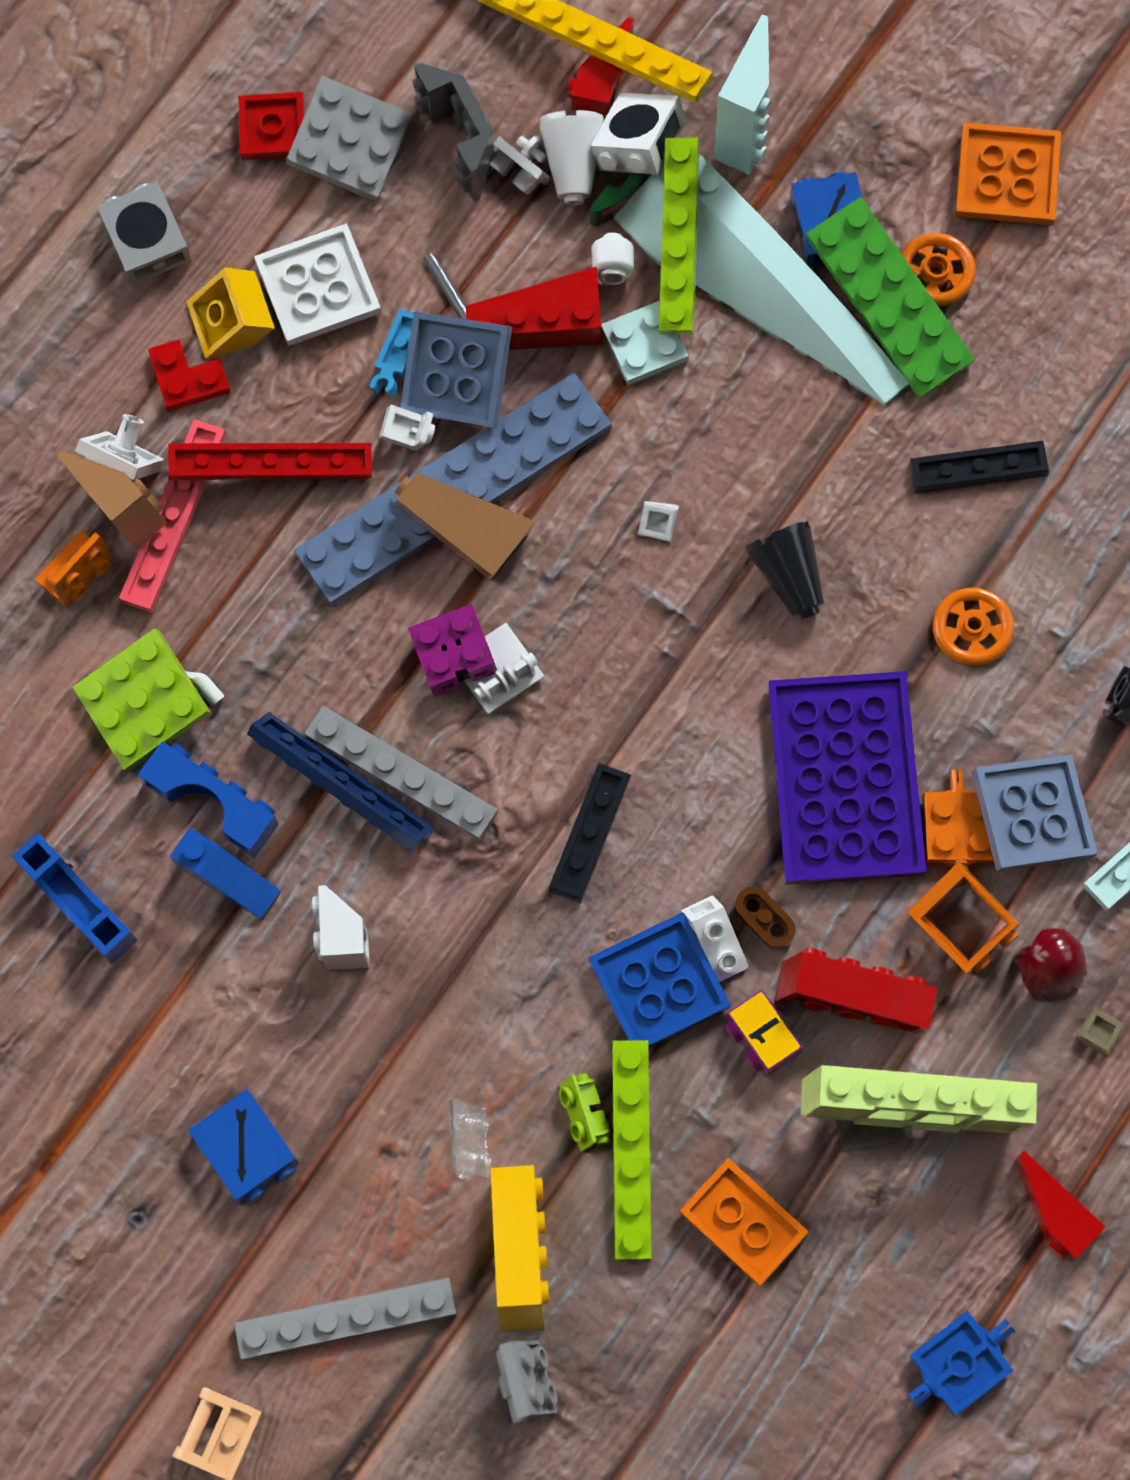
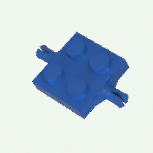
M967 1310L910 1354V1359L921 1372L924 1381L910 1394H907L911 1401L923 1392V1395L912 1402L913 1405L917 1408L934 1394L956 1416L1014 1370L1002 1356L1000 1346L998 1345L1015 1332L1013 1326H1011L1002 1334L999 1333L1010 1324L1009 1321L1004 1319L1003 1322L988 1332V1330L978 1325Z

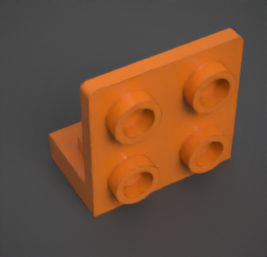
M80 530L35 578V581L67 608L72 602L79 601L85 595L87 586L95 577H101L108 570L112 557L98 533L95 532L89 538Z

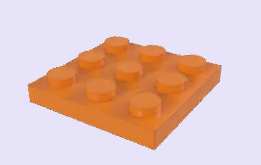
M963 122L955 217L1053 226L1056 215L1061 131Z

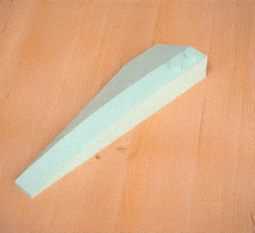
M699 154L695 285L709 293V297L719 303L722 301L734 309L736 314L776 339H783L800 354L808 355L820 362L822 367L832 374L836 372L844 377L850 385L884 406L909 386L903 374L797 253ZM664 164L658 175L652 174L614 216V220L660 266Z

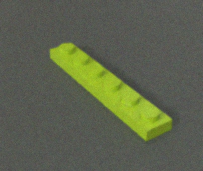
M698 137L665 138L659 332L661 335L694 334L700 153Z
M648 1040L612 1041L615 1259H652Z

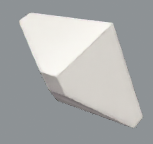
M645 501L638 535L671 542L679 506Z

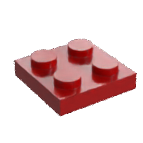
M303 92L238 96L241 159L253 160L288 157L305 116Z

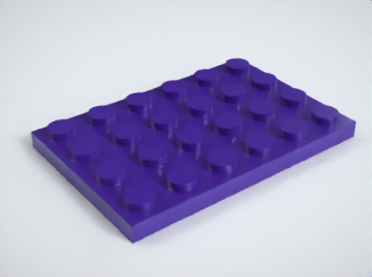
M906 671L769 680L768 692L785 885L925 876L926 863Z

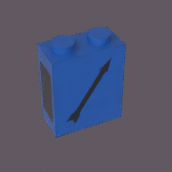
M837 172L829 177L820 179L804 178L797 183L791 184L790 202L804 262L809 268L825 266V264L805 235L823 221L859 197H862L856 172L848 174Z
M245 1089L188 1130L227 1189L240 1205L244 1202L250 1205L259 1200L266 1193L264 1188L275 1180L279 1184L290 1178L296 1172L294 1167L299 1164L248 1089Z

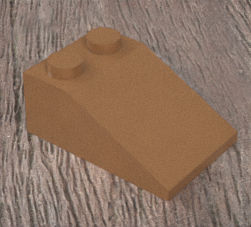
M64 451L56 454L111 522L136 549L167 524L166 520L159 513L164 509L163 506L139 478L132 482L122 471Z

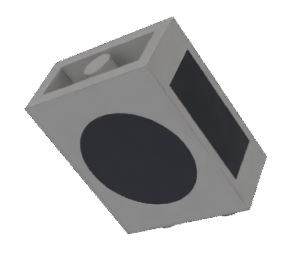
M158 181L151 184H142L136 187L134 191L120 197H110L103 204L97 206L103 224L131 286L192 261L186 242Z

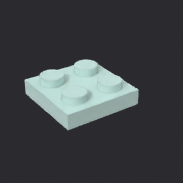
M660 301L601 324V331L628 386L689 360V355L679 334L661 335L659 332Z

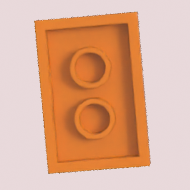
M729 1158L723 1162L679 1210V1213L759 1287L809 1233L808 1230Z

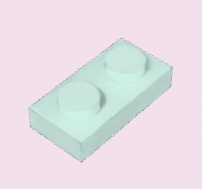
M1130 842L1082 886L1106 912L1130 891Z

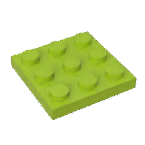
M156 628L73 686L74 691L122 769L127 772L151 757L162 741L169 744L211 714L160 630Z

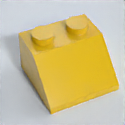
M224 267L186 301L205 359L217 358L254 346L274 329L257 275L252 270Z

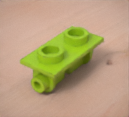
M588 1073L575 1076V1074L570 1075L559 1084V1097L561 1104L567 1109L571 1121V1135L574 1141L578 1143L580 1151L583 1152L595 1143L596 1146L610 1142L608 1135L611 1132L604 1111L600 1110L591 1113L589 1108L601 1103L594 1080L589 1079Z

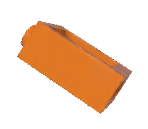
M961 863L953 866L907 911L966 974H971L974 970L978 974L981 973L994 960L990 954L1000 945L1003 949L1007 948L1020 935L1016 929L1021 924ZM964 881L1006 923L970 960L928 918Z

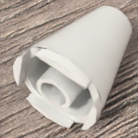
M576 110V116H565V111H557L540 118L539 127L557 196L559 199L564 200L566 205L584 204V199L591 196L597 163L590 145L604 122L602 114Z

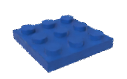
M684 912L588 957V961L628 1041L648 1040V1048L731 1008Z

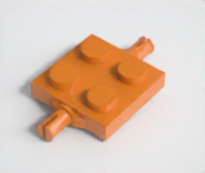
M956 769L949 770V790L944 792H924L922 794L925 863H944L949 866L961 863L968 870L969 866L976 863H994L977 792L964 789V770L958 769L957 772ZM965 881L961 884V887L969 886Z

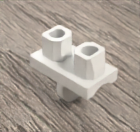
M499 136L494 142L498 150L494 153L490 165L506 176L515 163L519 164L522 169L512 183L527 195L540 182L546 186L551 178L531 162L534 158L540 163L546 159L547 155L541 151L543 140L539 136H534L528 141L525 137L520 136L516 142L522 148L520 153Z

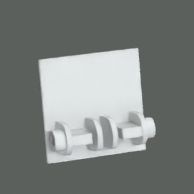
M507 623L485 636L497 668L495 674L475 682H471L470 678L464 680L487 714L545 677L537 666L538 661L535 656L526 651Z

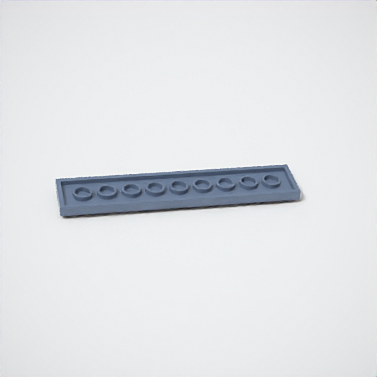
M573 373L498 421V427H487L409 476V478L412 480L417 473H420L494 504L611 430L612 423L577 375ZM400 483L294 549L295 555L331 607L438 540V538L394 504L398 498L394 491Z

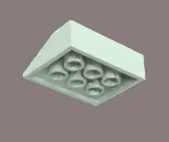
M761 15L724 83L717 102L714 159L748 175L755 164L759 166L762 163L767 151V147L764 145L769 134L765 130L770 120V116L767 113L772 100L768 98V17L765 15Z

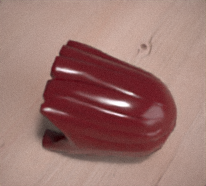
M1051 928L1041 930L1032 944L1017 951L1013 958L1021 972L1025 987L1036 1001H1040L1043 998L1050 1002L1056 1001L1058 998L1065 1000L1071 996L1072 989L1080 987L1083 977L1087 975L1083 947L1065 929Z

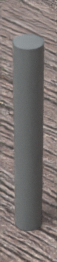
M434 252L427 254L423 260L458 318L466 319L467 305Z

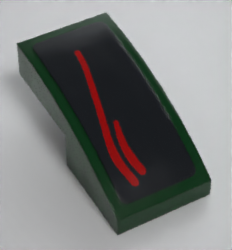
M631 173L619 190L607 184L590 208V224L597 227L612 220L647 181L648 174Z

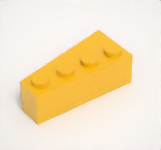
M534 1165L491 1168L496 1293L501 1332L545 1329L543 1304L550 1303L548 1281H542L541 1269L548 1268L546 1246L539 1245V1234H546L544 1212H537V1200L544 1199L542 1178H535Z

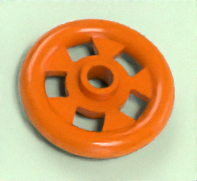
M944 233L923 234L911 240L901 251V254L917 277L921 276L923 281L929 284L925 288L938 306H946L957 302L968 293L974 283L976 276L974 257L962 241ZM933 246L947 248V256L940 253H932ZM916 253L925 257L920 267L911 263ZM961 262L963 273L953 274L952 263ZM938 268L942 273L934 274L930 269ZM950 282L953 289L940 293L937 286Z
M975 587L959 589L945 597L935 610L932 623L935 641L942 652L950 659L969 666L989 664L1000 658L1010 647L1015 629L1014 619L1007 604L993 592ZM977 601L979 610L970 609L965 611L964 602ZM993 611L996 612L1000 620V624L991 626L990 619L986 615ZM949 614L959 616L956 628L946 626ZM976 621L979 623L980 628L973 630L968 626V622ZM988 635H991L996 643L986 650L979 642H982ZM959 636L964 641L971 643L967 651L960 649L954 644Z

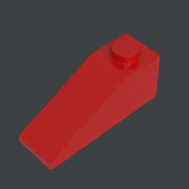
M627 17L617 28L634 35V19ZM590 55L579 66L576 78L571 77L569 81L567 97L571 98L572 111H592L602 114L603 118H606L614 104L623 69Z
M1023 1151L1015 1159V1163L1042 1233L1050 1242L1047 1247L1060 1260L1064 1261L1067 1258L1070 1262H1073L1106 1226L1026 1151Z

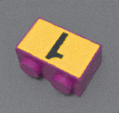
M762 989L727 1012L726 1021L728 1024L724 1027L735 1043L741 1041L747 1049L748 1053L745 1054V1057L756 1073L761 1070L765 1077H768L802 1053V1045Z

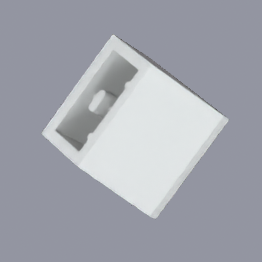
M326 885L318 886L319 897L312 898L313 917L316 918L317 926H320V931L314 932V951L318 953V960H323L327 970L370 968L369 938L363 918Z

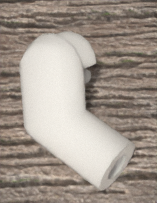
M185 671L197 691L211 707L225 696L204 673Z

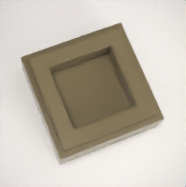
M1094 1006L1075 1039L1107 1057L1126 1024Z

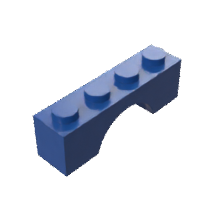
M162 741L137 774L142 783L169 802L191 793H201L213 797L224 809L222 832L226 840L255 858L278 827V822L273 815L275 810L262 800L258 799L254 803L245 797L247 792L235 782L230 781L226 784L218 779L219 773L208 764L202 762L199 766L189 759L191 754L181 746L174 743L170 747Z
M39 833L12 855V858L110 964H113L138 941L122 921L86 886Z

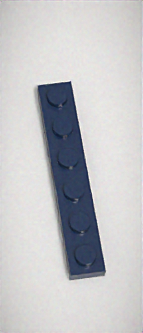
M268 712L251 724L247 735L257 741L261 747L268 749L284 760L289 767L298 770L312 780L316 786L323 788L340 800L344 806L351 808L368 820L372 826L379 828L395 839L402 847L413 852L430 838L434 830L433 827L272 713Z

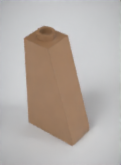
M417 473L412 480L406 476L394 491L398 495L394 502L397 507L489 580L535 524L529 518L420 473Z

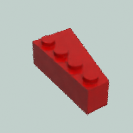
M806 948L805 951L782 962L775 1003L787 1005L788 1000L794 999L803 1001L804 1009L818 1012V1010L829 1011L835 1008L838 1009L837 1014H839V1017L863 1020L867 1015L871 1016L870 1022L872 1024L917 1034L930 1028L937 987L926 985L927 980L921 977L906 976L904 979L893 976L891 969L877 966L872 967V969L860 966L858 960L840 957L839 960L826 957L827 953L825 951L815 948Z

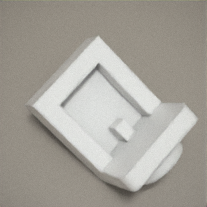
M390 405L387 407L379 439L417 451L432 440L435 431V425L431 424L433 414L426 412L420 415Z

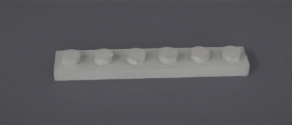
M325 706L321 707L304 733L307 739L478 841L482 839L498 814L497 808Z
M450 1278L236 1322L235 1329L241 1360H247L455 1316L457 1313Z

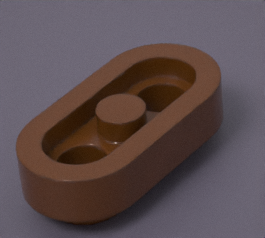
M748 887L738 894L735 904L738 917L767 947L779 950L791 944L795 935V924L767 892L759 887ZM749 902H756L759 905V910L757 912H750L746 905ZM774 927H779L783 930L784 934L776 938L771 935L770 930Z

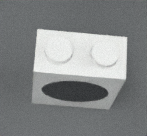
M619 93L590 145L598 169L601 171L658 175L665 161V138H678L686 123L679 96Z

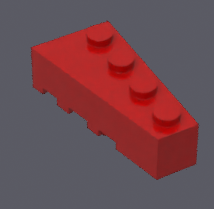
M597 266L467 305L466 319L511 326L509 350L602 344Z

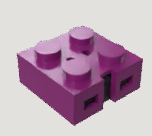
M472 604L408 628L434 697L459 688V682L470 678L471 682H475L494 675L497 671Z

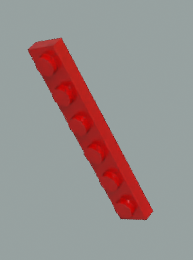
M168 443L169 480L372 479L371 443Z

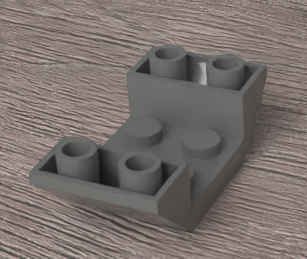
M418 63L414 65L416 79L412 80V83L417 93L414 96L415 102L421 114L427 113L432 123L452 115L459 130L464 128L468 135L466 141L457 145L458 158L454 162L459 172L456 178L463 193L469 192L473 201L476 202L481 198L492 169L490 165L494 155L492 127L464 76Z

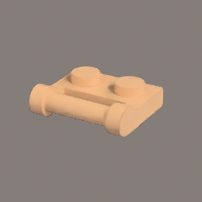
M202 1387L199 1397L202 1399L180 1447L176 1446L173 1457L223 1479L234 1480L263 1412ZM216 1404L223 1407V1410L203 1456L197 1455L194 1451Z

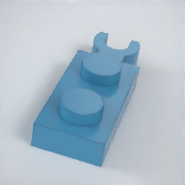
M399 309L374 365L379 373L373 377L370 383V388L374 394L378 395L381 388L387 385L385 392L390 398H394L398 392V378H405L414 312Z

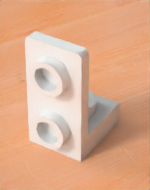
M713 895L681 910L684 912L691 928L695 931L704 954L719 982L748 968V963L724 906Z

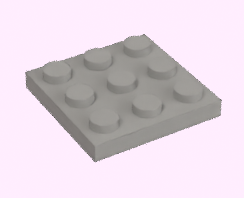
M321 76L285 164L377 202L412 113L325 76Z

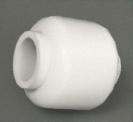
M607 233L592 245V267L597 266V278L602 283L608 285L621 284L634 271V246L628 239L623 238L621 234Z

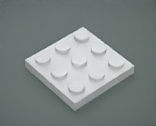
M347 223L254 256L288 346L381 313V307Z

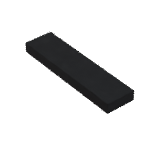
M1044 441L910 458L909 462L915 494L1048 476L1050 472Z
M598 763L548 888L549 892L582 903L629 785L631 774Z

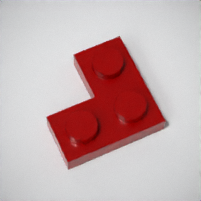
M180 339L148 348L167 412L231 393L221 358L189 368Z

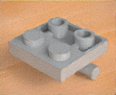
M510 1341L500 1344V1350L496 1351L501 1376L498 1379L503 1399L508 1400L513 1424L527 1421V1418L544 1417L557 1413L555 1407L557 1393L553 1384L549 1382L546 1371L548 1357L545 1349L540 1346L539 1341Z

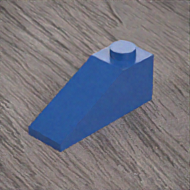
M192 828L187 830L170 855L176 867L260 920H263L281 893V890Z

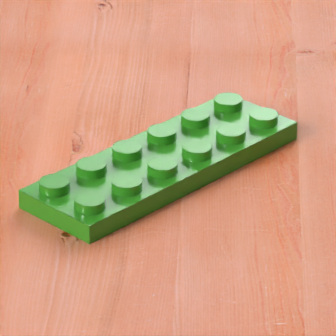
M859 197L806 233L805 237L895 366L903 374L918 399L975 361L971 352L862 197Z

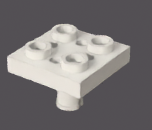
M129 414L123 415L117 435L106 431L81 438L75 449V452L85 456L87 460L124 472L131 481L160 472L165 460L135 445L144 421L139 418L136 422V417Z

